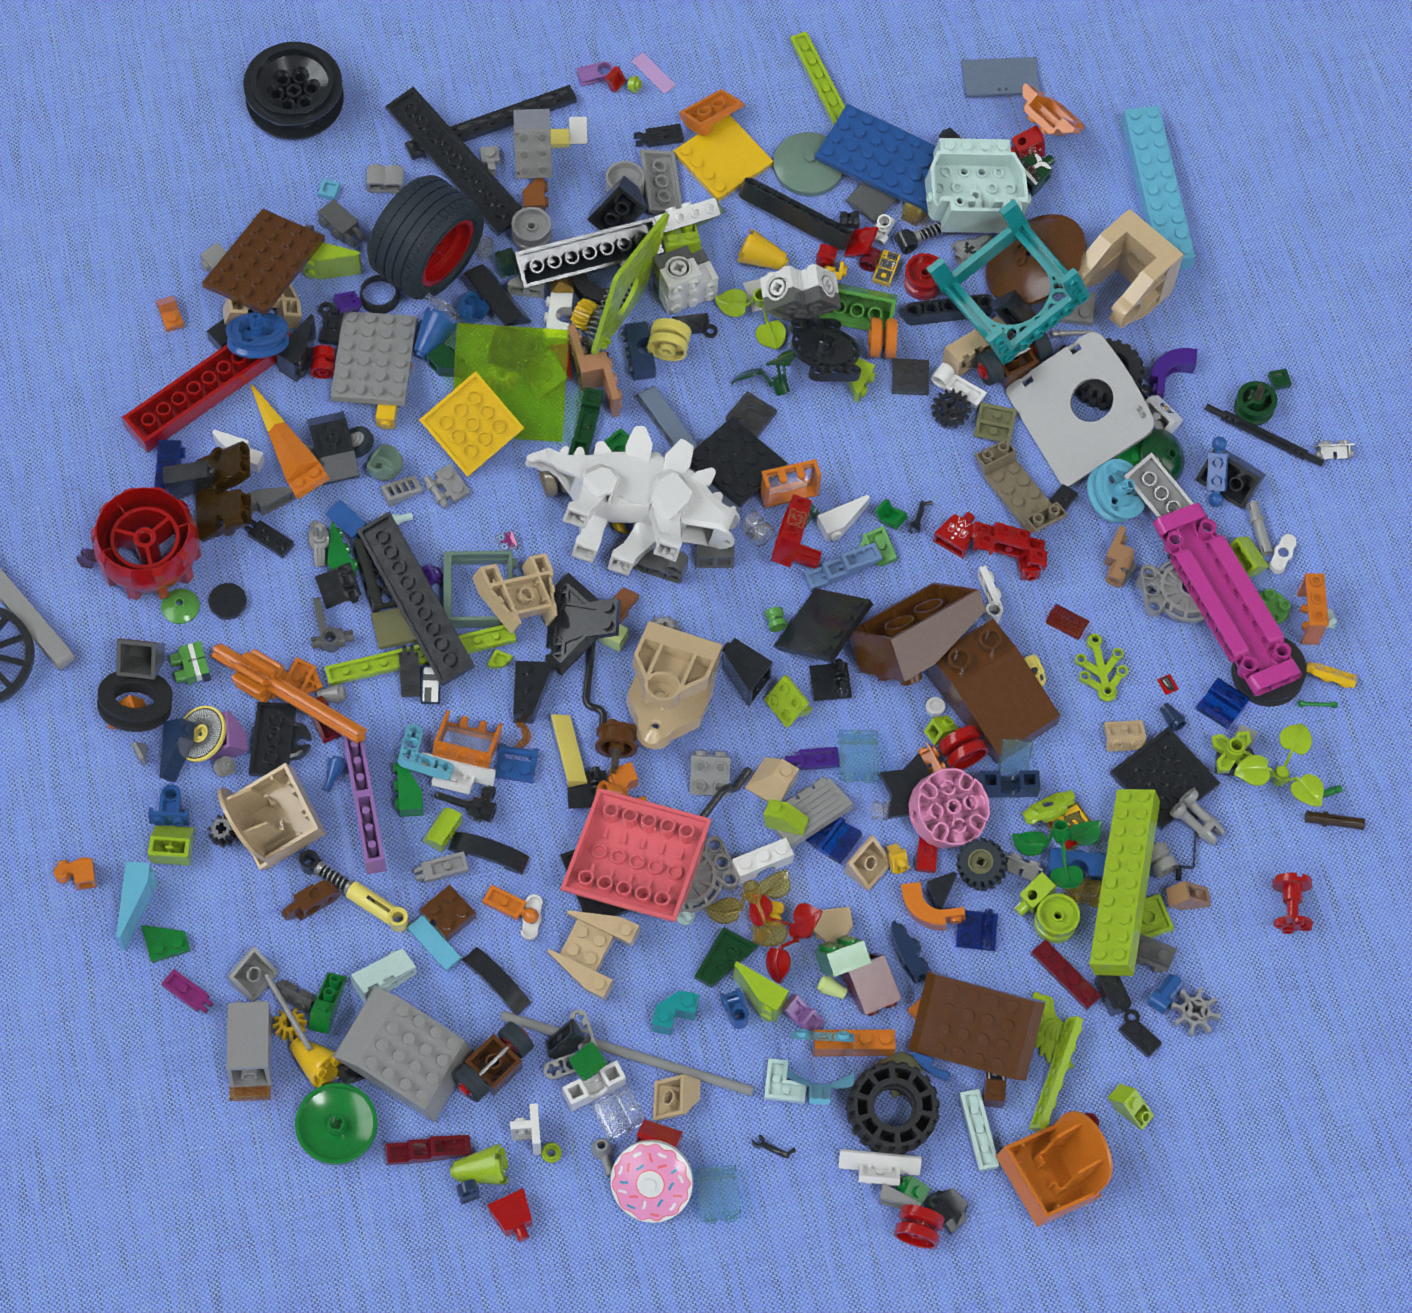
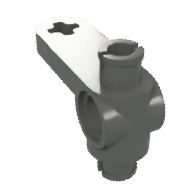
M313 598L320 636L311 637L313 649L322 647L323 651L335 652L341 647H346L345 643L354 642L352 629L343 631L342 628L326 627L321 598ZM328 638H335L332 642L326 641Z

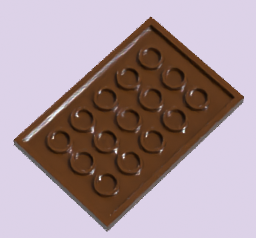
M262 208L202 282L203 288L266 315L323 244L325 236Z

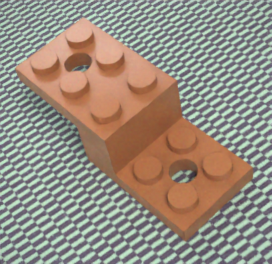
M575 324L569 325L568 344L581 390L584 391L585 387L598 388L603 386L612 417L620 416V409H622L621 400L623 398L621 389H617L616 384H618L616 373L612 372L613 363L611 357H607L606 351L599 352L597 355H587L585 346L582 347L581 332L576 330Z

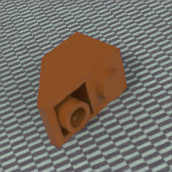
M535 178L523 190V208L537 207L545 211V208L549 207L548 197H545V192H548V183L544 181V178Z

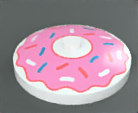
M644 1140L630 1145L619 1155L611 1172V1189L617 1204L629 1216L643 1222H663L679 1214L688 1203L693 1190V1173L688 1160L676 1147L659 1140Z

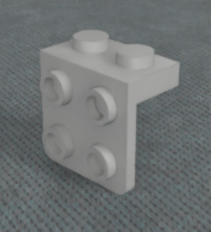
M698 749L696 752L691 753V794L714 796L723 785L729 784L730 754H727V751L717 750L715 753H707V750Z

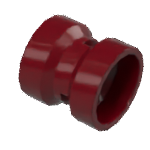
M871 247L869 254L863 255L860 259L859 266L865 271H875L878 265L877 261L880 260L882 255L880 250Z

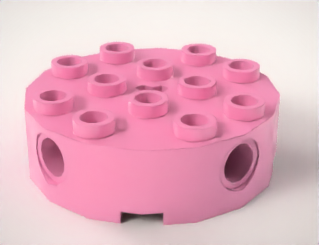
M958 768L941 769L921 779L912 790L909 801L910 820L917 834L928 844L941 849L957 848L965 845L968 841H973L982 833L990 815L989 798L982 784L976 778L973 779L969 774L965 773V771Z

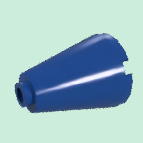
M427 307L413 349L416 352L415 356L422 360L427 359L426 355L443 342L445 343L459 327L458 322L452 323L450 321L452 317L436 308H433L431 311L430 307Z

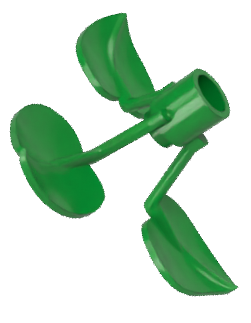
M1057 820L1053 823V830H1050L1048 839L1041 832L1030 831L1020 834L1012 833V840L1019 852L1027 856H1036L1042 853L1043 848L1048 847L1053 837L1057 843L1061 844L1064 868L1054 869L1050 874V879L1057 887L1074 889L1081 885L1083 871L1078 866L1067 867L1065 842L1070 838L1071 841L1076 840L1077 844L1082 846L1095 844L1101 836L1102 822L1101 820L1088 821L1069 828L1066 821Z

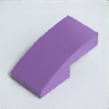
M792 994L781 1008L801 1029L814 1032L824 1023V1020L814 1009L809 1008L797 994Z

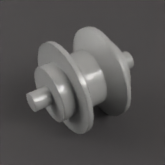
M223 756L214 762V770L218 776L226 777L234 773L235 763L231 757Z

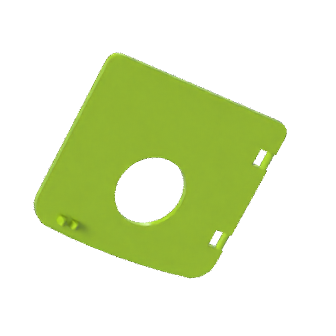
M664 212L615 274L591 349L593 355H597L602 349H607L608 345L611 344L612 336L643 296L653 269V257H656L670 214ZM634 280L632 289L625 303L619 310L623 297L626 291L628 290L630 284Z

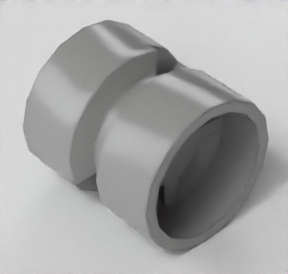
M1164 841L1153 846L1151 865H1153L1152 870L1157 878L1170 874L1179 866L1173 855H1169L1170 850Z

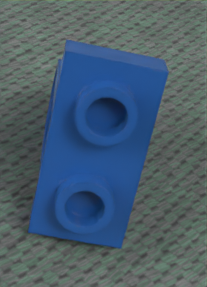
M173 784L164 786L161 791L159 811H154L153 807H149L148 816L150 824L157 826L174 825L176 827L189 826V809H185V813L181 812L182 799L178 786Z

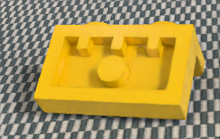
M841 260L839 271H836V267L825 266V269L835 273L837 280H842L843 276L846 277L848 265H844L845 261Z

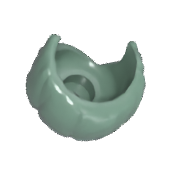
M381 444L367 463L368 472L379 481H389L401 472L403 458L400 452L392 445Z

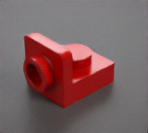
M821 243L816 256V264L822 268H825V266L834 267L838 249Z
M1026 556L1023 560L1017 559L1020 580L1033 581L1040 577L1041 567L1034 564L1027 566Z

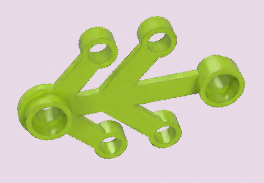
M1093 633L1088 636L1086 645L1089 649L1093 650L1097 666L1087 661L1086 656L1082 653L1076 655L1074 662L1077 666H1082L1098 676L1101 683L1092 679L1088 671L1080 673L1079 681L1097 690L1098 696L1102 701L1110 702L1117 696V685L1128 673V668L1125 665L1118 666L1116 675L1109 683L1108 674L1116 663L1122 660L1124 651L1121 648H1115L1112 652V657L1105 665L1100 648L1102 637L1099 634ZM1092 638L1097 639L1098 642H1093ZM1118 652L1121 656L1118 657L1114 653ZM1082 658L1084 661L1079 662L1077 659ZM1119 670H1124L1125 673L1121 674ZM1086 675L1088 679H1083L1081 676ZM1104 690H1109L1111 693L1107 694Z

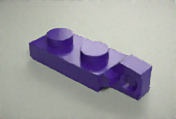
M837 747L800 749L798 752H794L792 756H785V761L799 768V770L839 768L840 766Z

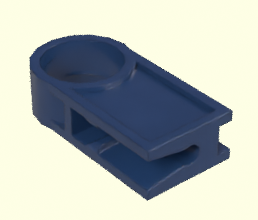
M475 1179L464 1181L456 1186L461 1205L480 1198L479 1188Z

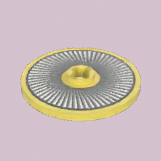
M200 706L190 711L183 718L195 723L193 744L186 758L191 762H202L211 758L220 749L226 735V721L223 714L214 707Z

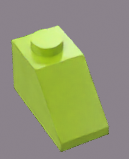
M769 799L763 814L767 828L803 836L809 822V818L791 804L774 799Z

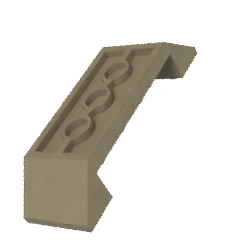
M1007 439L975 454L984 480L1024 530L1036 533L1068 517V514L1058 502L1051 504L1017 462L1016 450Z

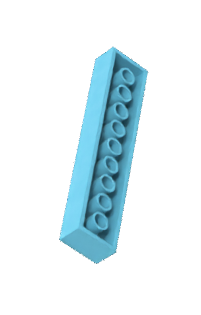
M1159 106L1124 109L1121 123L1144 221L1184 254L1179 270L1191 269L1195 260V254Z

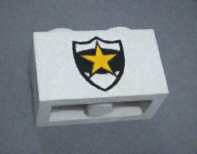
M1155 395L1147 398L1146 403L1154 417L1155 428L1173 433L1182 423L1183 419L1160 396Z

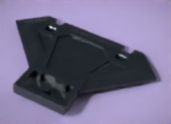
M569 572L555 585L554 597L557 616L548 625L546 648L551 649V653L545 655V661L554 662V670L561 676L598 638L619 636L621 601L618 598L599 600Z

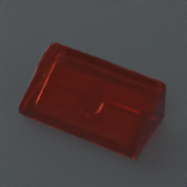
M1058 604L1054 606L1046 620V624L1077 640L1081 638L1090 622Z

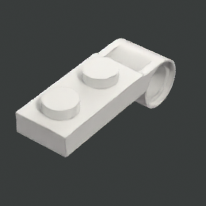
M941 363L931 377L932 382L943 390L947 389L949 393L952 391V388L955 389V393L961 390L962 397L967 395L968 399L966 401H970L971 406L975 409L978 408L986 397L987 392L956 375L954 369L946 363Z
M987 566L979 567L977 576L989 602L986 606L984 619L986 622L994 619L999 623L1003 613V606L1000 601L1001 592L998 587H995L993 573L988 571ZM990 611H995L998 614L993 615L990 613Z

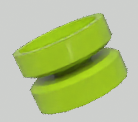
M1055 893L1046 896L1041 900L1034 916L1036 933L1049 943L1059 944L1068 941L1074 935L1080 921L1079 907L1071 897L1065 894Z

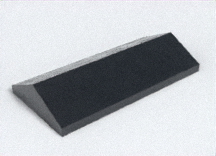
M481 264L464 273L505 327L529 324L531 322V319L490 268Z

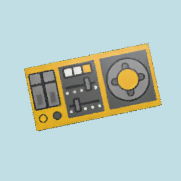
M883 250L872 282L890 287L901 255Z

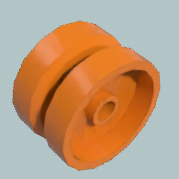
M871 317L870 329L868 331L869 358H879L881 349L884 347L885 358L895 359L898 333L897 318H887L885 329H883L881 318Z

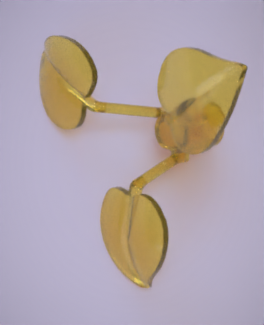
M784 869L762 880L759 884L755 880L746 881L743 884L744 892L741 893V904L739 900L733 897L721 899L705 908L708 916L720 924L732 923L739 918V912L743 910L746 898L748 902L756 903L765 925L755 931V941L765 947L782 944L787 937L786 926L778 920L768 924L759 901L762 896L761 894L769 896L771 899H778L790 891L791 884L788 870Z

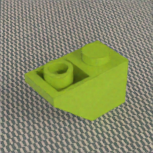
M861 358L855 364L861 368L859 380L847 382L854 401L857 403L861 397H865L868 391V384L873 383L876 377V373H874L875 365Z
M1119 1083L1108 1097L1116 1111L1140 1130H1143L1154 1117V1114L1135 1088Z

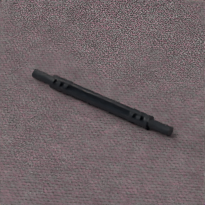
M1207 404L1205 408L1206 411L1220 417V420L1264 440L1303 461L1306 459L1322 467L1325 461L1308 453L1309 450L1293 444L1255 424L1249 423L1227 410L1223 411L1210 404Z

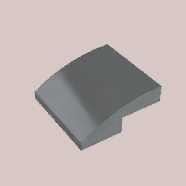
M862 182L845 201L855 211L861 212L874 224L878 217L893 204L896 198Z

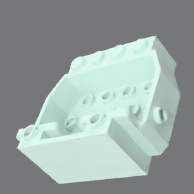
M939 138L933 152V162L925 179L928 215L932 220L940 221L941 232L1001 233L1008 225L999 210L1012 199L1018 203L1023 214H1025L1028 206L1031 204V195L1028 194L1025 168L1015 152H1011L1010 140Z

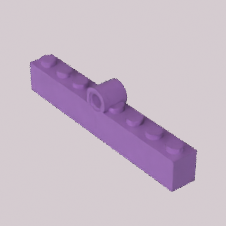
M343 736L367 874L384 872L387 869L364 741H359L356 744Z

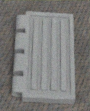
M822 777L812 784L814 789L808 786L797 793L798 800L793 796L785 801L809 818L803 836L773 829L781 839L787 838L791 849L854 808L853 802L831 779L826 780L825 777Z

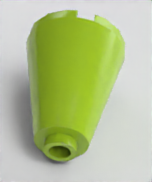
M501 1143L495 1144L454 1161L453 1166L450 1167L451 1177L455 1178L457 1182L475 1179L480 1184L506 1185L509 1181V1175H505V1171L509 1168L504 1147H501Z

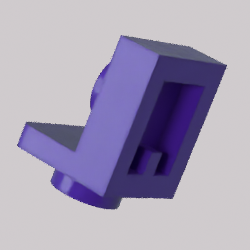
M355 291L334 295L333 300L340 313L360 311L362 302L357 297Z
M427 564L422 568L431 586L436 583L439 585L444 584L442 579L443 573L439 567Z

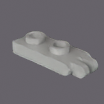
M463 851L422 862L420 867L414 868L413 871L414 874H420L415 876L416 881L424 880L425 883L467 873L469 868Z

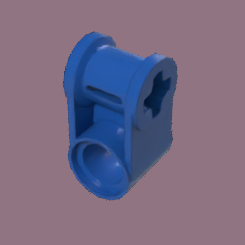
M736 988V991L727 994L721 993L720 999L731 1025L736 1029L746 1027L749 1013L740 988ZM740 1014L743 1015L744 1018L742 1020H738L734 1016Z

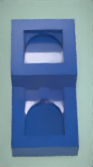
M917 1052L913 1053V1057L923 1068L933 1075L949 1081L950 1072L932 1066L935 1058Z

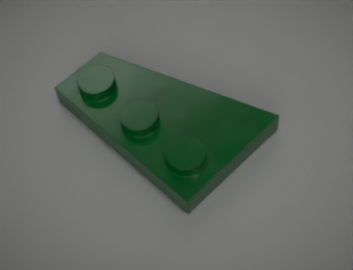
M723 927L696 972L694 979L712 988L734 969L736 961L739 963L743 962L758 949V945Z

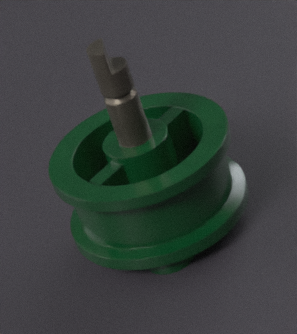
M1261 381L1247 382L1241 386L1234 402L1235 413L1249 423L1262 425L1268 422L1274 414L1278 402L1277 394L1267 383Z

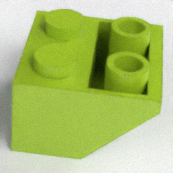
M696 223L663 233L661 243L664 253L686 245L691 253L701 250V241Z
M155 825L150 836L148 849L150 863L190 866L195 828Z

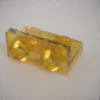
M1083 879L1079 887L1066 889L1065 895L1071 897L1077 905L1089 904L1091 907L1098 908L1102 881Z

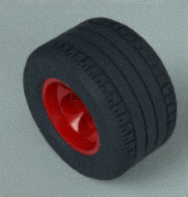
M435 175L418 177L405 185L390 200L376 221L367 246L369 264L375 272L411 298L420 300L434 297L445 290L460 275L476 251L484 229L482 210L476 202L442 178Z

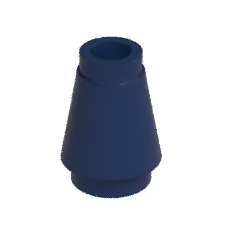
M1165 703L1160 707L1159 710L1170 729L1178 731L1185 726V716L1173 706Z

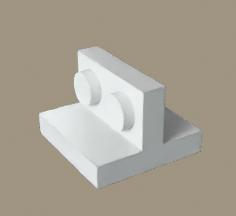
M538 1103L529 1104L530 1120L517 1118L510 1122L511 1140H532L533 1155H541Z

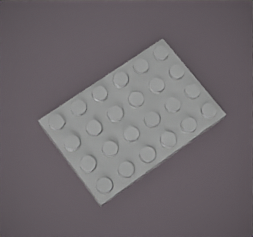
M345 312L339 337L330 396L331 401L405 406L417 316Z

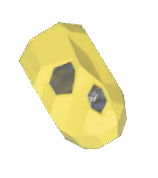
M1030 655L1024 658L1043 687L1046 682V675L1037 655Z

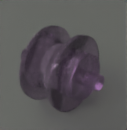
M82 549L81 554L77 556L78 563L82 568H93L94 562H97L93 549Z

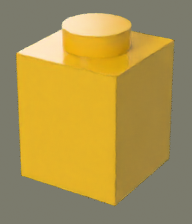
M378 404L376 426L382 429H395L398 406Z

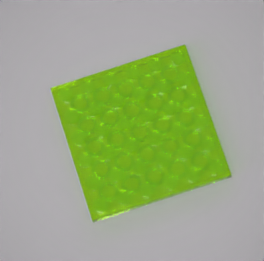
M457 323L453 390L476 371L525 428L513 439L563 442L569 330Z

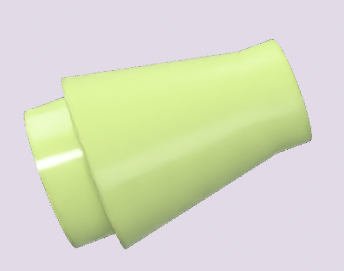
M823 975L816 988L821 994L837 997L842 1000L848 990L829 975L828 977Z

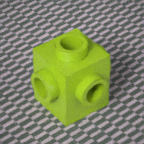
M948 715L932 718L923 732L934 745H938L946 736L959 728Z

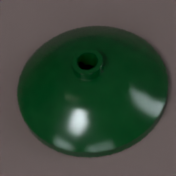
M1163 429L1153 430L1152 433L1141 440L1139 461L1152 452L1176 481L1184 469L1185 457L1183 448L1178 439L1169 431Z

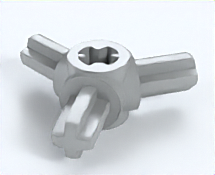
M313 520L310 523V531H308L309 548L313 549L314 566L323 567L326 564L325 548L329 547L328 530H325V524Z

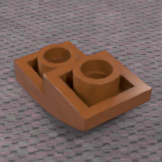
M624 587L614 597L621 601L619 624L628 617L629 610L639 600L638 593Z

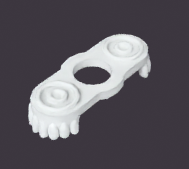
M1284 535L1280 539L1279 545L1276 546L1274 556L1269 563L1272 573L1279 575L1285 571V566L1288 560L1292 558L1293 549L1296 547V538L1293 535ZM1284 548L1288 550L1289 555L1282 557L1279 555L1278 550Z
M537 894L529 895L525 900L527 902L525 909L534 908L539 914V918L534 924L525 922L522 916L523 926L520 932L521 936L528 941H532L537 937L538 928L542 921L541 909L543 901Z

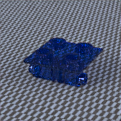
M990 908L985 909V912L965 910L966 920L957 924L956 947L995 951L998 914L993 913V909Z

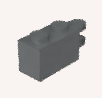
M335 199L318 211L319 224L324 229L327 228L336 240L339 239L343 244L346 242L350 247L354 248L357 244L352 236H355L360 241L365 239V236L359 230L358 220Z

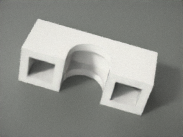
M551 292V296H547L546 307H549V312H545L544 323H547V327L543 328L542 339H545L546 346L568 344L569 323L560 322L558 318L572 316L573 293Z
M783 838L732 859V863L739 875V885L757 878L758 873L766 868L774 867L776 870L793 863L794 853L787 838Z
M616 1060L603 1067L592 1078L586 1081L578 1079L562 1087V1095L572 1112L625 1086L626 1077Z

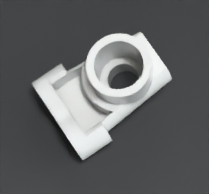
M882 214L877 219L875 226L879 229L874 240L881 245H884L889 239L888 234L895 223L892 217Z

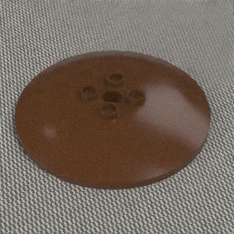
M1058 214L1041 215L1027 220L1033 232L1068 271L1073 267L1077 272L1080 270L1086 255L1087 241L1083 230L1076 221ZM1018 239L987 263L986 282L989 290L996 298L1015 290L1028 305L1037 304L1047 300L1049 297V277L1033 256L1029 257L1031 254Z

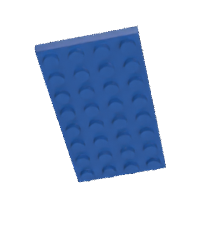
M847 104L816 153L815 160L928 213L925 179L934 159L933 152L936 145Z

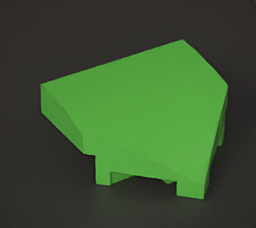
M885 526L863 534L859 548L875 543L882 556V560L875 563V565L882 567L898 560Z

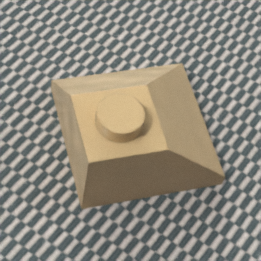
M765 757L745 786V789L766 802H769V799L783 801L798 779L799 768L783 759Z
M682 1074L654 1081L653 1121L656 1122L685 1115L700 1100L701 1080Z

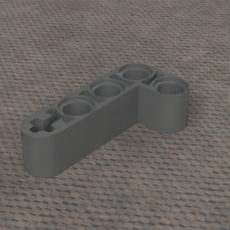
M624 541L619 542L617 547L623 544ZM650 550L632 568L680 584L688 568L689 557L684 552L679 551L677 560L674 562L653 554L654 551Z

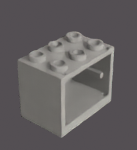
M513 110L516 178L552 177L550 110Z

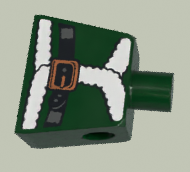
M1033 153L1020 160L1026 171L1028 192L1032 196L1051 178L1053 171L1051 166L1055 163L1051 155L1042 158L1038 153Z

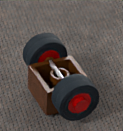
M1045 332L1041 338L1033 341L1026 350L1018 353L1011 362L1003 365L993 350L989 348L988 351L975 357V367L986 385L991 386L1001 381L1006 388L1037 367L1040 361L1052 356L1053 348Z
M511 1021L507 1022L498 1031L499 1038L493 1033L464 1061L465 1065L453 1075V1080L457 1084L459 1091L475 1102H479L488 1092L495 1096L523 1068L520 1058H524L534 1048L528 1033Z

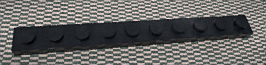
M567 85L450 126V128L463 142L514 125L513 110L549 109L551 112L576 103L577 98L571 86ZM413 140L405 142V147L411 160L426 156Z

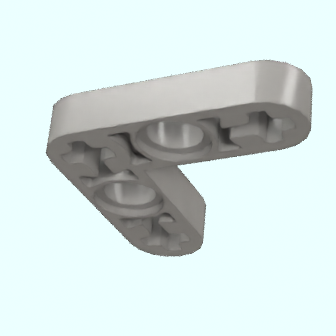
M579 1009L573 1011L569 1019H575L576 1014L584 1016L582 1024L583 1027L588 1025V1029H581L582 1033H589L591 1036L590 1042L597 1046L587 1014ZM580 1043L578 1045L579 1050H581L587 1044ZM575 1053L546 1063L543 1069L545 1076L550 1080H556L577 1073L575 1069L571 1070L566 1066L567 1061ZM563 1061L565 1073H562V1069L557 1070L555 1076L547 1073L551 1065L557 1068L560 1067L559 1062Z

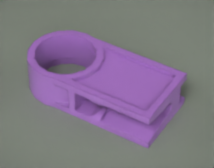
M602 61L577 68L581 87L606 81L604 78L608 74H601L598 70L608 68L611 71L613 69L612 64Z

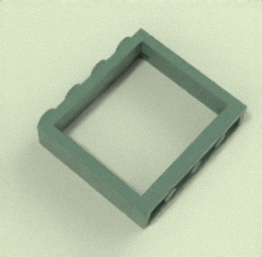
M444 551V610L454 628H491L503 625L497 616L452 617V565L507 564V579L517 577V575H513V569H517V558H513V551Z

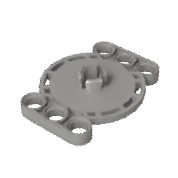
M1171 560L1163 564L1159 569L1150 564L1144 565L1141 568L1139 579L1144 608L1149 616L1157 617L1163 611L1169 617L1185 623H1196L1205 620L1191 595L1183 590L1184 584L1173 567ZM1146 570L1151 571L1153 577H1146L1143 572ZM1153 587L1156 593L1150 594L1146 588ZM1156 604L1158 605L1159 610L1153 611L1150 609L1149 605Z
M711 836L707 839L698 870L684 904L688 909H682L681 912L694 913L709 907L717 899L722 887L727 890H733L737 887L739 875L720 837ZM713 841L718 842L720 848L712 850L709 844ZM723 858L728 864L725 867H720L717 865V860ZM730 875L736 881L733 884H727L724 878ZM712 892H716L714 897L708 901L707 898L710 897ZM702 902L704 903V904H703L702 906H700V907H696V908H693V907H692V906L698 905V904H700V903H702Z

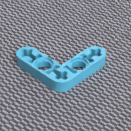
M416 724L408 725L399 751L398 764L403 768L439 779H450L454 771L453 764L419 753L423 729ZM406 744L413 745L415 748H410ZM422 762L427 763L430 766H424L422 765Z

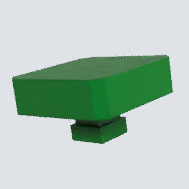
M593 1042L587 1044L569 1059V1062L583 1081H586L607 1065L606 1059Z

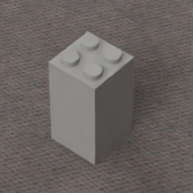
M258 1000L249 1003L241 1001L228 1003L226 1069L230 1088L272 1086V1016L269 1002Z

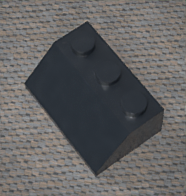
M623 176L592 208L587 220L599 230H604L635 222L648 206L638 186Z
M1224 449L1223 453L1229 454L1227 491H1220V494L1226 500L1244 509L1259 488L1266 474ZM1208 459L1195 479L1205 487H1207Z

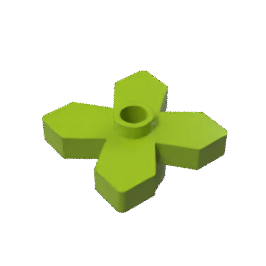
M1249 731L1238 732L1235 738L1230 740L1223 734L1212 735L1210 739L1212 749L1222 754L1216 761V768L1219 774L1229 773L1234 763L1239 765L1246 757L1253 755L1245 751L1252 742Z

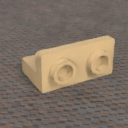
M1142 720L1104 722L1103 728L1107 740V752L1139 750L1145 745L1146 733Z

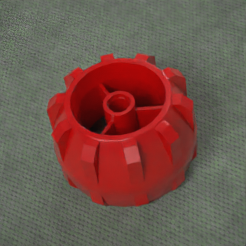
M132 487L124 490V492L101 506L96 524L91 529V540L95 559L102 571L104 580L110 587L119 585L125 588L128 598L138 600L142 593L158 592L161 600L169 597L167 589L176 585L179 581L183 584H189L194 577L191 566L195 560L201 558V545L197 525L190 513L189 506L184 500L175 498L167 493L164 488L141 487L133 489ZM173 535L176 539L172 550L165 558L160 560L161 551L159 546ZM120 547L136 550L139 560L143 565L133 564L122 558L119 554Z

